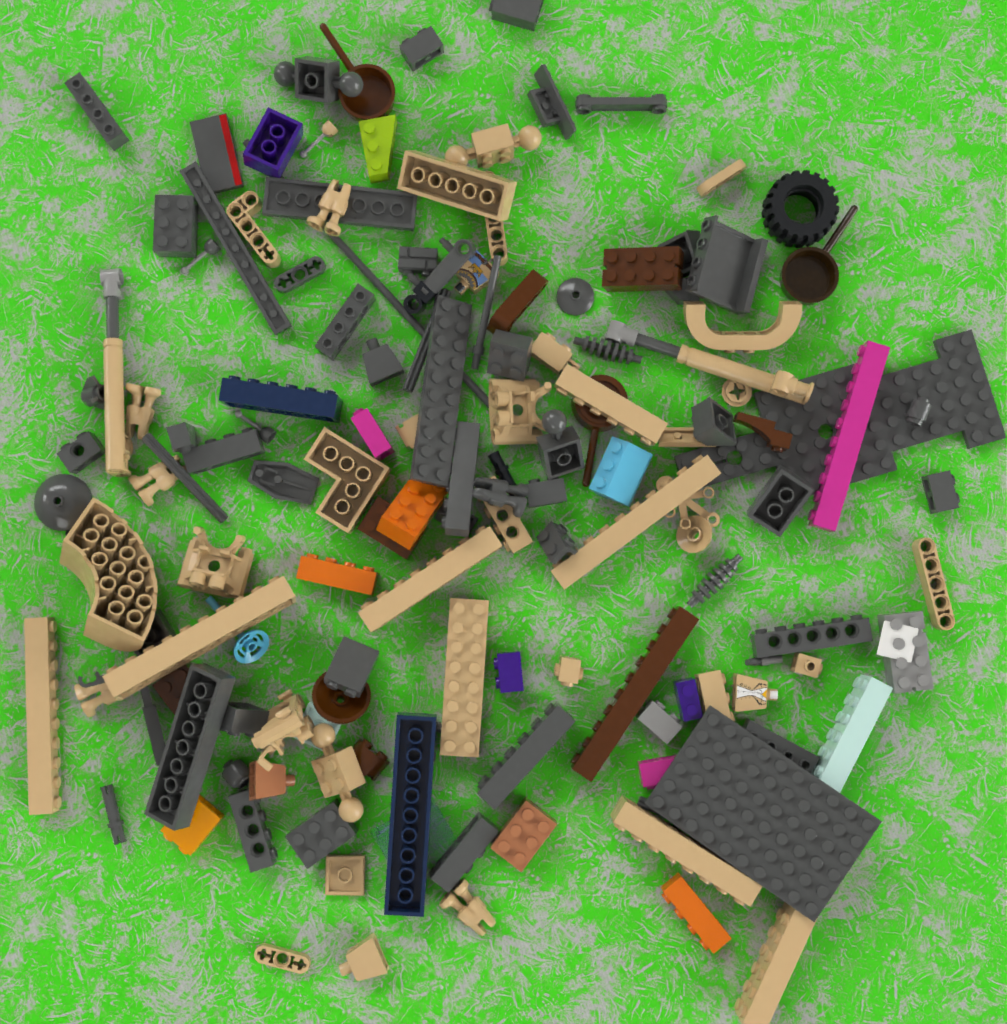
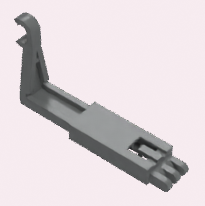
M97 671L94 682L83 683V677H78L79 684L84 688L105 683L102 677L104 675L100 676ZM146 686L140 690L144 703L142 710L155 762L159 766L165 748V741L156 705L152 704L149 688Z

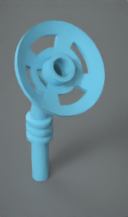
M212 596L205 600L214 611L221 607ZM259 629L250 630L246 633L242 632L237 635L239 639L234 645L233 655L240 663L246 664L258 660L269 646L268 635ZM256 634H260L263 640H260ZM257 646H260V649L256 653L250 655V652L254 651L257 648ZM237 650H239L244 656L242 657L238 655Z

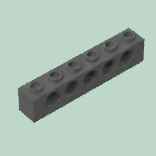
M861 614L850 616V620H843V617L832 618L830 623H824V620L813 621V625L805 626V623L793 624L794 628L786 629V626L774 627L775 631L768 632L767 628L757 629L755 634H750L753 656L761 658L873 641L869 618H862ZM848 625L852 627L850 635H847L845 632V628ZM828 628H832L833 630V636L831 638H828L826 636V631ZM812 630L814 632V639L809 641L807 633ZM791 633L796 637L795 642L792 644L788 642V636ZM771 636H774L777 640L776 645L773 647L768 642Z

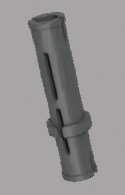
M113 784L107 787H100L109 820L107 825L111 829L114 845L126 842L122 826L124 822L120 818Z

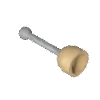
M329 120L322 126L323 133L306 150L300 152L302 158H306L307 153L325 136L332 137L339 132Z

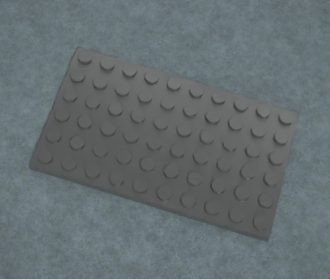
M709 705L644 803L813 922L816 921L882 822L711 705Z

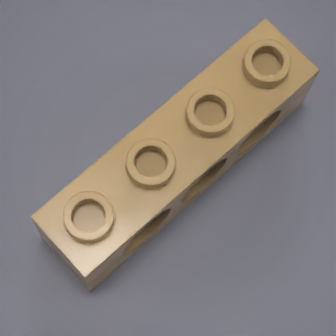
M495 475L490 477L491 479H497ZM483 501L486 506L483 510L488 519L493 518L495 522L493 528L497 535L502 534L505 539L502 543L507 552L512 551L514 554L533 543L520 518L513 515L512 506L505 504L503 507H497ZM501 510L506 511L508 514L507 519L504 521H500L497 518V513ZM509 527H514L517 530V535L513 538L508 537L506 534V530Z

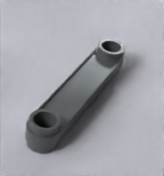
M580 94L576 97L575 108L578 114L583 115L589 114L591 111H651L653 114H663L667 109V99L664 94H655L651 97H591L588 94Z

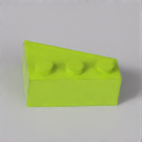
M396 114L358 121L371 184L390 180L398 124Z

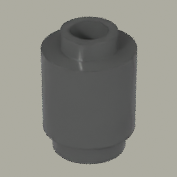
M923 397L913 399L906 416V422L922 427L932 407L929 404V400Z

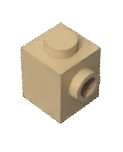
M795 652L790 671L817 678L823 669L822 659Z

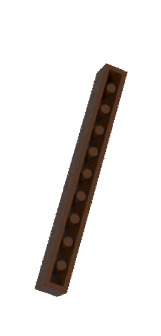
M677 606L676 609L673 607L667 615L668 621L666 624L662 623L656 631L658 636L655 640H650L645 648L648 651L644 657L641 655L635 663L636 669L633 673L631 671L628 673L624 680L626 684L622 689L619 688L614 694L615 700L612 705L608 704L604 709L602 720H597L592 728L593 734L591 737L587 736L581 745L583 749L580 753L576 752L571 759V768L590 782L593 781L699 621L697 617L682 607Z

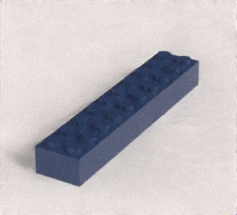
M397 713L384 915L424 917L437 714Z

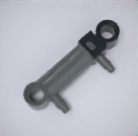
M444 237L439 240L449 253L424 281H420L412 273L407 275L416 286L412 290L416 295H409L404 300V309L408 313L420 314L426 309V304H431L435 300V296L438 295L439 291L476 254V246L473 242L467 239H460L453 246ZM464 244H467L469 246V251L467 254L463 255L461 252V247ZM414 299L419 303L418 308L415 310L411 306Z

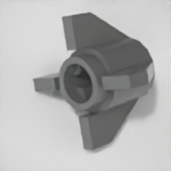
M94 375L86 379L81 392L82 402L86 406H93L104 410V385L99 384Z

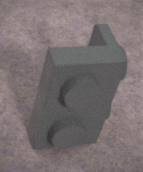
M551 521L536 538L549 561L556 564L567 552L575 555L578 551L574 546L575 542L568 536L566 527Z

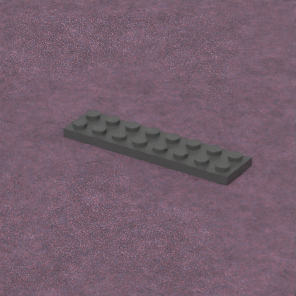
M266 177L262 215L307 220L309 216H317L321 210L318 204L330 183ZM339 184L337 192L341 191L343 185ZM351 186L347 210L344 217L339 218L338 224L414 231L418 195L406 191ZM332 212L328 214L326 222H329Z

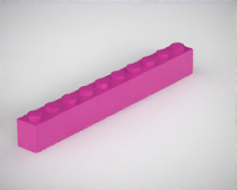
M868 340L858 348L857 356L859 358L851 371V374H853L852 381H849L846 387L848 394L841 404V418L839 417L836 421L835 428L837 431L830 441L829 446L832 448L824 461L826 468L819 477L818 483H820V488L813 497V502H815L814 508L808 514L809 526L828 532L836 531L890 347Z

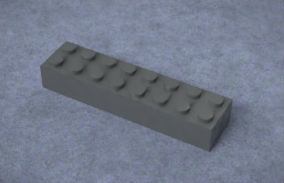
M206 663L190 665L144 813L146 816L174 831L190 827L236 677Z

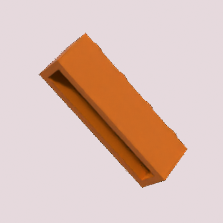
M307 553V556H301L296 575L297 579L374 595L378 573L374 572L375 568L363 566V569L355 568L356 564L344 562V565L337 564V559L326 557L325 561L319 560V555Z
M679 872L661 886L664 892L661 894L668 904L673 903L676 907L674 909L675 913L681 920L683 918L686 919L689 923L686 925L693 935L696 933L701 938L699 942L706 951L710 949L714 954L732 939Z

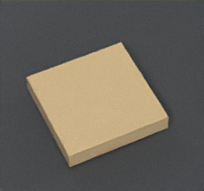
M328 854L326 856L325 895L364 896L365 855Z

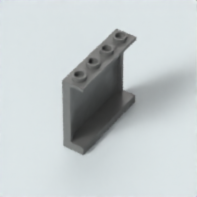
M717 215L706 217L701 225V233L696 244L697 248L691 263L692 267L687 278L685 291L735 314L750 313L768 240L764 238L753 239L718 222L719 216Z

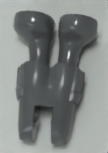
M476 477L474 479V486L476 487L473 489L472 494L474 498L497 507H503L505 504L513 507V515L515 517H522L527 504V498H525L528 494L527 484L509 485L505 480L487 477Z

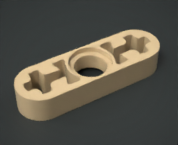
M739 159L704 181L696 190L701 197H704L740 174L747 166L742 159Z
M268 943L260 944L254 952V958L258 963L298 974L305 973L311 965V959L306 953ZM262 949H266V953L270 955H266L265 958L261 957L262 953L260 952L262 951ZM273 951H276L273 960H270ZM278 954H286L288 961L280 963L277 959ZM292 956H294L295 958H294L293 961H296V962H293V964H292V966H291V965H289V964H290V962H291V960H292ZM300 959H303L304 964H306L302 968H300L299 963H297L300 961Z

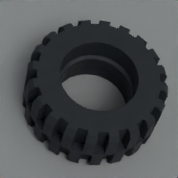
M799 170L792 171L791 174L787 173L780 180L778 179L767 193L762 205L764 208L762 210V218H765L763 224L765 228L769 227L770 229L768 234L771 237L775 235L777 237L776 241L778 243L785 242L787 247H792L793 244L796 245V248H802L804 245L809 247L815 242H819L837 220L836 215L839 213V206L836 205L839 202V198L837 195L834 196L833 193L836 190L834 186L830 187L828 185L829 180L826 178L824 180L819 177L820 174L816 172L813 175L810 174V170H803L802 173ZM792 195H800L809 199L816 211L815 220L809 224H800L791 220L784 209L785 199Z

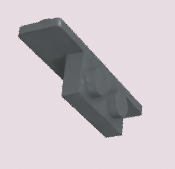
M543 64L534 74L540 88L530 90L527 96L542 127L558 124L565 140L570 139L577 130L575 123L559 94L546 65Z

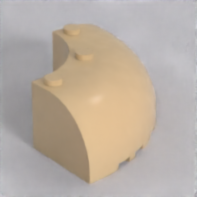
M92 498L64 538L59 563L71 570L81 580L89 595L91 609L87 615L83 635L115 650L125 652L137 651L141 649L150 632L157 606L158 586L154 565L140 536L130 528L128 522L115 514L114 510L109 506Z

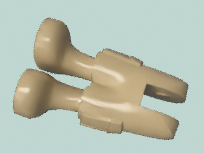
M336 179L330 182L326 192L322 195L318 207L321 209L317 216H309L306 221L313 229L319 232L324 230L330 236H339L341 233L338 222L339 218L345 215L351 192V185L344 183L341 191L337 192L339 180ZM332 212L329 222L325 225L328 214Z
M126 383V390L132 394V405L129 404L126 407L125 434L132 438L136 425H139L137 437L139 440H142L143 436L149 432V427L153 422L155 413L152 406L155 399L161 395L162 390ZM145 394L144 407H140L142 397Z
M178 455L172 456L178 463L181 461ZM158 462L149 467V473L145 475H131L128 478L135 490L139 491V496L148 507L153 505V496L158 490L161 489L165 492L179 480L163 462ZM151 480H156V482L150 485L149 487L142 489L144 485H146Z
M79 683L74 686L75 694L79 701L88 698L94 693L101 692V695L81 703L82 710L89 718L96 715V708L102 703L110 705L118 701L113 697L106 683L87 688L82 687Z
M463 878L455 889L452 888V891L445 894L439 902V906L442 909L454 908L458 911L457 918L464 925L469 926L478 935L484 936L487 932L479 922L483 919L490 927H493L496 921L486 909L487 907L478 896L472 897L467 888L469 883ZM456 895H458V896H460L461 898H463V899L465 900V902L467 903V905L464 906V905L458 900V898L456 897Z

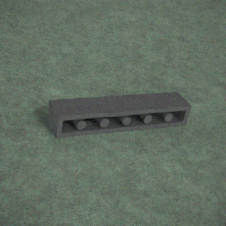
M457 421L455 445L452 455L453 462L451 463L450 470L451 479L449 480V486L446 487V492H449V496L444 499V510H447L446 516H442L441 528H445V535L469 537L480 423Z

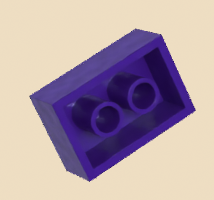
M268 107L243 152L244 165L269 177L281 178L303 136V123Z

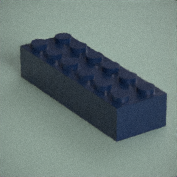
M237 376L222 378L219 401L228 407L334 423L340 422L343 401L335 391L324 390V393L317 392V389L305 387V390L298 389V386L286 384V387H282L276 382L267 381V384L259 383V380L248 378V381H243Z

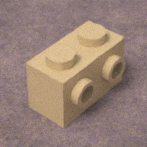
M560 655L559 663H555L554 676H557V680L560 681L561 685L573 687V683L578 684V680H582L584 668L581 667V660Z

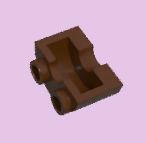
M359 738L354 744L353 750L365 777L368 775L372 781H375L390 762L387 761L388 757L383 752L379 751L376 753L372 749L373 745L365 738L363 740Z

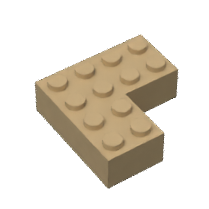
M326 427L323 428L304 458L305 461L336 480L315 513L348 534H351L392 470Z

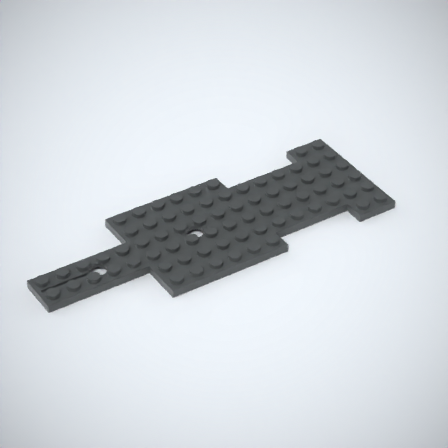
M972 329L934 340L933 344L938 359L882 375L850 484L897 470L892 452L961 431L967 449L1006 438ZM854 364L798 380L807 384L814 383L812 394L805 405L764 391L753 394L760 418L775 421V430L793 434L788 450L782 453L771 451V448L766 446L767 442L754 432L737 437V445L703 447L676 455L674 460L677 470L679 471L685 466L687 469L694 465L692 461L699 455L703 457L708 455L721 474L704 486L706 487L774 466L777 469L781 464L812 484L814 491L811 495H814L820 488V483H818L819 477L826 468L824 461L832 448L829 446L830 441L837 431L835 424L837 419L841 418L842 410L840 408L843 400L847 398L848 392H846V387L849 381H852L853 374H851ZM918 397L928 399L929 404L932 405L926 422L922 424V427L906 422V416L912 400ZM823 424H827L832 428V435L828 439L820 437L818 429ZM737 451L741 454L742 460L739 465L734 466L728 462L727 456L729 452Z

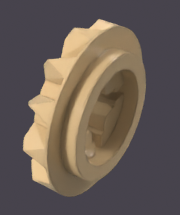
M727 380L722 386L721 395L724 402L730 406L740 407L751 399L752 388ZM734 387H737V390L743 391L738 395V400L735 394H729L734 390Z

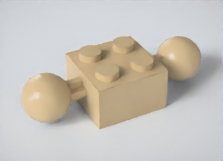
M508 123L471 133L472 148L465 149L460 145L449 147L445 153V160L466 166L469 160L475 159L478 168H489L495 163L500 162L504 164L514 159V148L522 147L529 151L535 150L541 144L542 135L537 127L528 125L523 127L518 135L512 137Z
M327 723L317 724L313 727L315 735L310 739L314 746L322 748L324 755L311 761L321 791L325 798L339 794L342 800L338 809L340 817L349 823L356 822L362 817L364 807L358 798L352 797L350 791L366 783L352 746L334 751L332 744L336 737L335 730Z

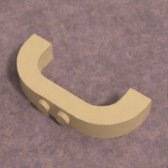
M684 301L683 315L687 328L702 345L714 350H724L725 353H735L736 350L754 353L755 350L772 349L787 341L800 323L803 304L799 301H779L776 321L772 326L762 331H715L710 329L705 321L706 304L703 301Z

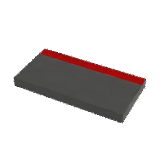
M227 114L191 121L190 126L200 169L214 193L244 187Z

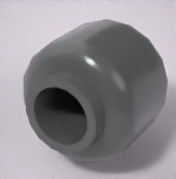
M241 759L229 760L225 763L222 772L223 779L232 788L241 789L249 783V767Z

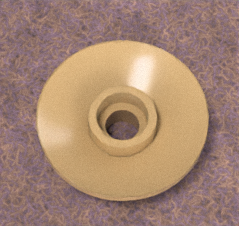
M689 516L688 519L691 521L690 528L682 529L679 525L676 539L682 550L688 553H698L709 545L712 539V527L709 521L702 516ZM683 520L681 524L683 527H687L689 522Z

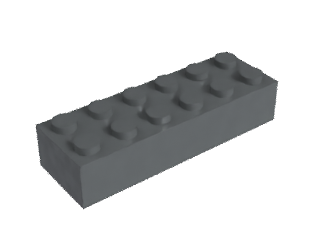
M557 702L554 705L550 703L545 708V715L541 719L537 717L530 725L531 730L528 733L524 732L517 739L518 744L515 747L511 746L505 752L503 761L500 762L498 760L492 766L491 774L488 777L484 775L478 782L477 794L494 810L576 722Z

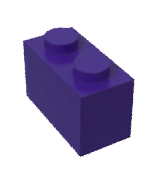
M520 651L497 653V658H493L494 669L499 671V677H495L496 689H500L501 693L524 691Z
M686 678L673 681L680 719L684 722L700 719L703 714L695 679Z

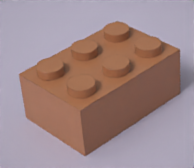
M525 797L498 832L495 841L490 843V848L522 872L557 826V821Z

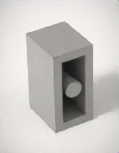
M650 699L636 718L668 744L682 728L679 724L681 720L673 713L668 715L664 711L666 707L658 700L654 702Z

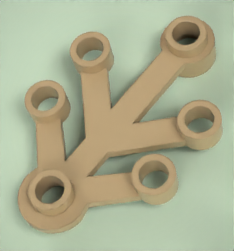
M669 476L660 477L656 482L657 491L663 488L660 484L668 478L673 479ZM706 487L703 490H698L678 505L681 519L679 525L682 529H689L691 526L686 506L708 521L710 516H714L716 521L715 523H710L711 527H716L720 523V517L717 513L708 512L691 500L702 497L712 498L714 496L713 488ZM707 489L712 491V495L709 497L705 495V490ZM673 509V515L668 516V515L666 514L665 516H666L667 518H672V517H674V516H675V513H676L675 509ZM683 520H687L689 522V525L687 527L682 526L681 523Z

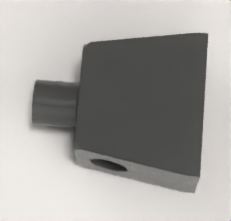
M372 338L366 342L369 351L363 354L368 380L372 387L405 373L388 344L380 346L377 338Z

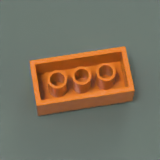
M408 480L382 515L376 530L410 550L444 502L448 494L446 488Z

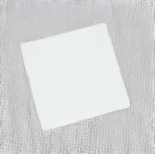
M884 621L877 655L893 659L903 657L907 662L911 663L915 649L912 640L918 635L919 629L902 625L901 629L893 630L890 626V621ZM902 638L905 641L904 648L901 650L895 649L893 647L894 639Z

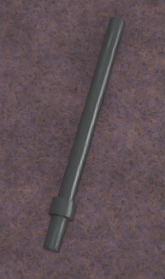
M494 255L476 345L473 346L472 353H474L472 369L478 370L481 355H483L485 349L483 344L502 257L499 255Z

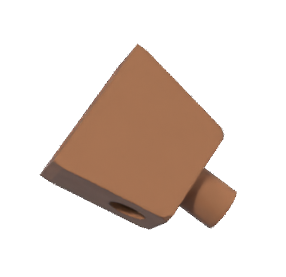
M257 761L250 762L249 801L285 794L286 787L295 785V775H286V767L284 765L271 763L273 767L268 772Z

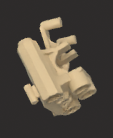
M525 378L524 382L515 379L489 380V419L493 445L537 444L536 437L543 435L542 430H545L542 426V420L536 414L535 405L538 398L552 390L551 382H545L544 386L540 387L539 381H536L534 378ZM516 404L520 405L523 409L522 414L519 416L513 414V406Z
M194 527L193 533L197 534L198 538L193 537L188 543L177 585L193 591L236 599L242 596L254 557L253 550L250 548L242 547L239 550L244 544L246 537L244 535H237L229 547L219 549L209 544L203 527ZM212 561H218L220 568L215 572L210 571L209 564Z
M291 689L277 696L283 702L268 710L270 712L267 723L260 731L253 734L254 737L251 738L256 749H263L257 759V763L268 772L272 769L273 764L264 757L267 753L272 755L275 750L278 751L280 756L284 755L283 747L285 742L283 739L285 737H297L301 744H304L307 739L315 735L312 719L309 715L303 717V709L306 706L302 697L299 694L292 696L293 692Z

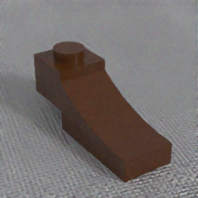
M742 412L735 414L733 422L746 426L759 434L767 442L766 446L770 447L771 451L782 453L790 448L793 434L775 430V421Z

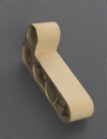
M247 191L227 206V215L265 265L269 268H276L281 263V257L251 218L261 210L262 202L254 191ZM251 199H256L253 205H248ZM237 210H240V215L234 217L233 213ZM247 225H252L251 230L244 231ZM258 240H264L262 245H255ZM269 251L274 258L270 260L265 252Z

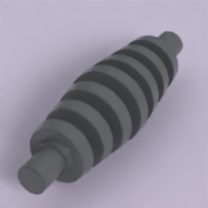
M576 336L574 338L573 344L581 346L584 352L586 348H589V354L592 355L593 351L596 350V357L598 358L601 352L605 353L603 360H607L609 354L612 355L611 362H614L615 357H619L618 363H622L623 359H626L625 364L630 362L641 363L642 356L633 353V349L630 348L629 352H626V346L623 345L622 350H619V343L617 342L615 347L612 348L613 340H609L606 346L603 345L605 341L603 338H601L600 344L596 343L597 337H594L593 341H589L590 336H586L583 339Z
M739 554L733 559L727 558L724 560L726 565L723 563L718 565L721 569L720 571L716 567L712 569L715 576L708 572L706 576L710 581L703 578L701 582L704 586L700 584L696 586L699 591H692L693 596L687 604L691 608L699 602L703 604L705 602L704 596L707 599L712 597L708 593L709 591L713 594L718 592L715 586L721 590L724 586L720 581L727 584L728 579L725 576L727 575L732 578L733 573L731 570L736 572L738 570L737 566L743 558Z

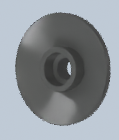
M568 279L558 288L557 303L561 310L569 315L576 316L586 313L594 302L593 289L583 279ZM574 292L579 293V297L574 298L572 294Z

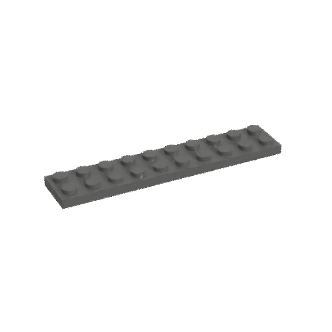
M439 294L435 296L409 480L446 488L449 486L472 305Z

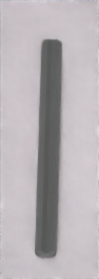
M442 288L439 295L450 297L451 291ZM432 315L403 386V390L412 393L427 356Z
M151 433L143 436L142 441L203 506L220 523H223L228 518V515Z

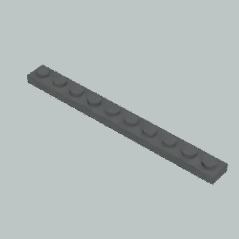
M195 161L180 170L181 175L273 333L278 335L292 327L198 163Z

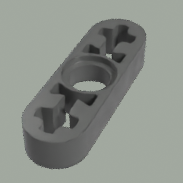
M318 256L312 257L277 276L274 280V285L280 293H288L323 274L326 265L322 258ZM317 262L320 264V269L316 270V268H313V263ZM306 266H308V268L311 269L310 272L312 274L309 275L307 269L305 268ZM299 270L305 272V277L301 280L295 278V273ZM291 275L292 279L295 282L294 284L291 281H289L290 278L288 276ZM281 280H284L285 282H287V283H286V286H287L286 288H283L282 286H280V285H281V282H280Z

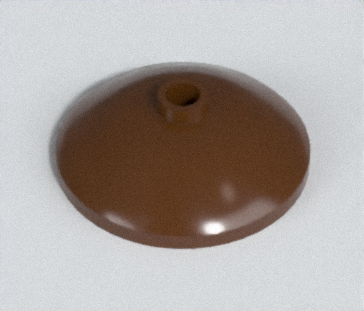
M326 672L316 680L312 690V702L318 714L327 721L337 724L351 723L359 719L367 711L371 700V691L368 683H366L360 698L356 696L351 698L345 695L342 690H332L324 683ZM342 699L344 702L339 703L337 700Z

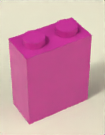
M360 408L353 413L354 416L351 417V420L378 461L395 452L368 408Z

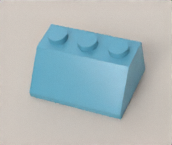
M612 436L589 489L599 496L630 507L653 454L630 442Z

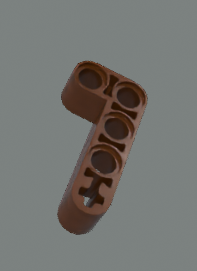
M533 269L496 310L489 321L487 330L494 334L496 329L510 332L516 320L543 291L549 281Z

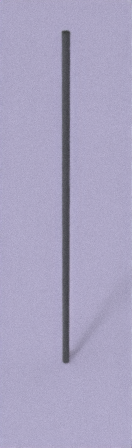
M246 139L243 145L247 147L250 140ZM328 235L423 337L424 327L411 313L404 309V306L358 256L339 236ZM463 372V382L489 408L488 396Z

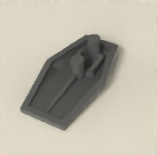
M254 460L247 481L275 499L311 505L319 478L288 462Z

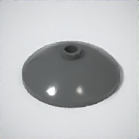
M69 474L54 475L46 479L39 486L35 494L34 508L36 515L45 526L53 530H71L92 500V494L89 487L80 478ZM58 498L61 499L60 504L56 503V500Z

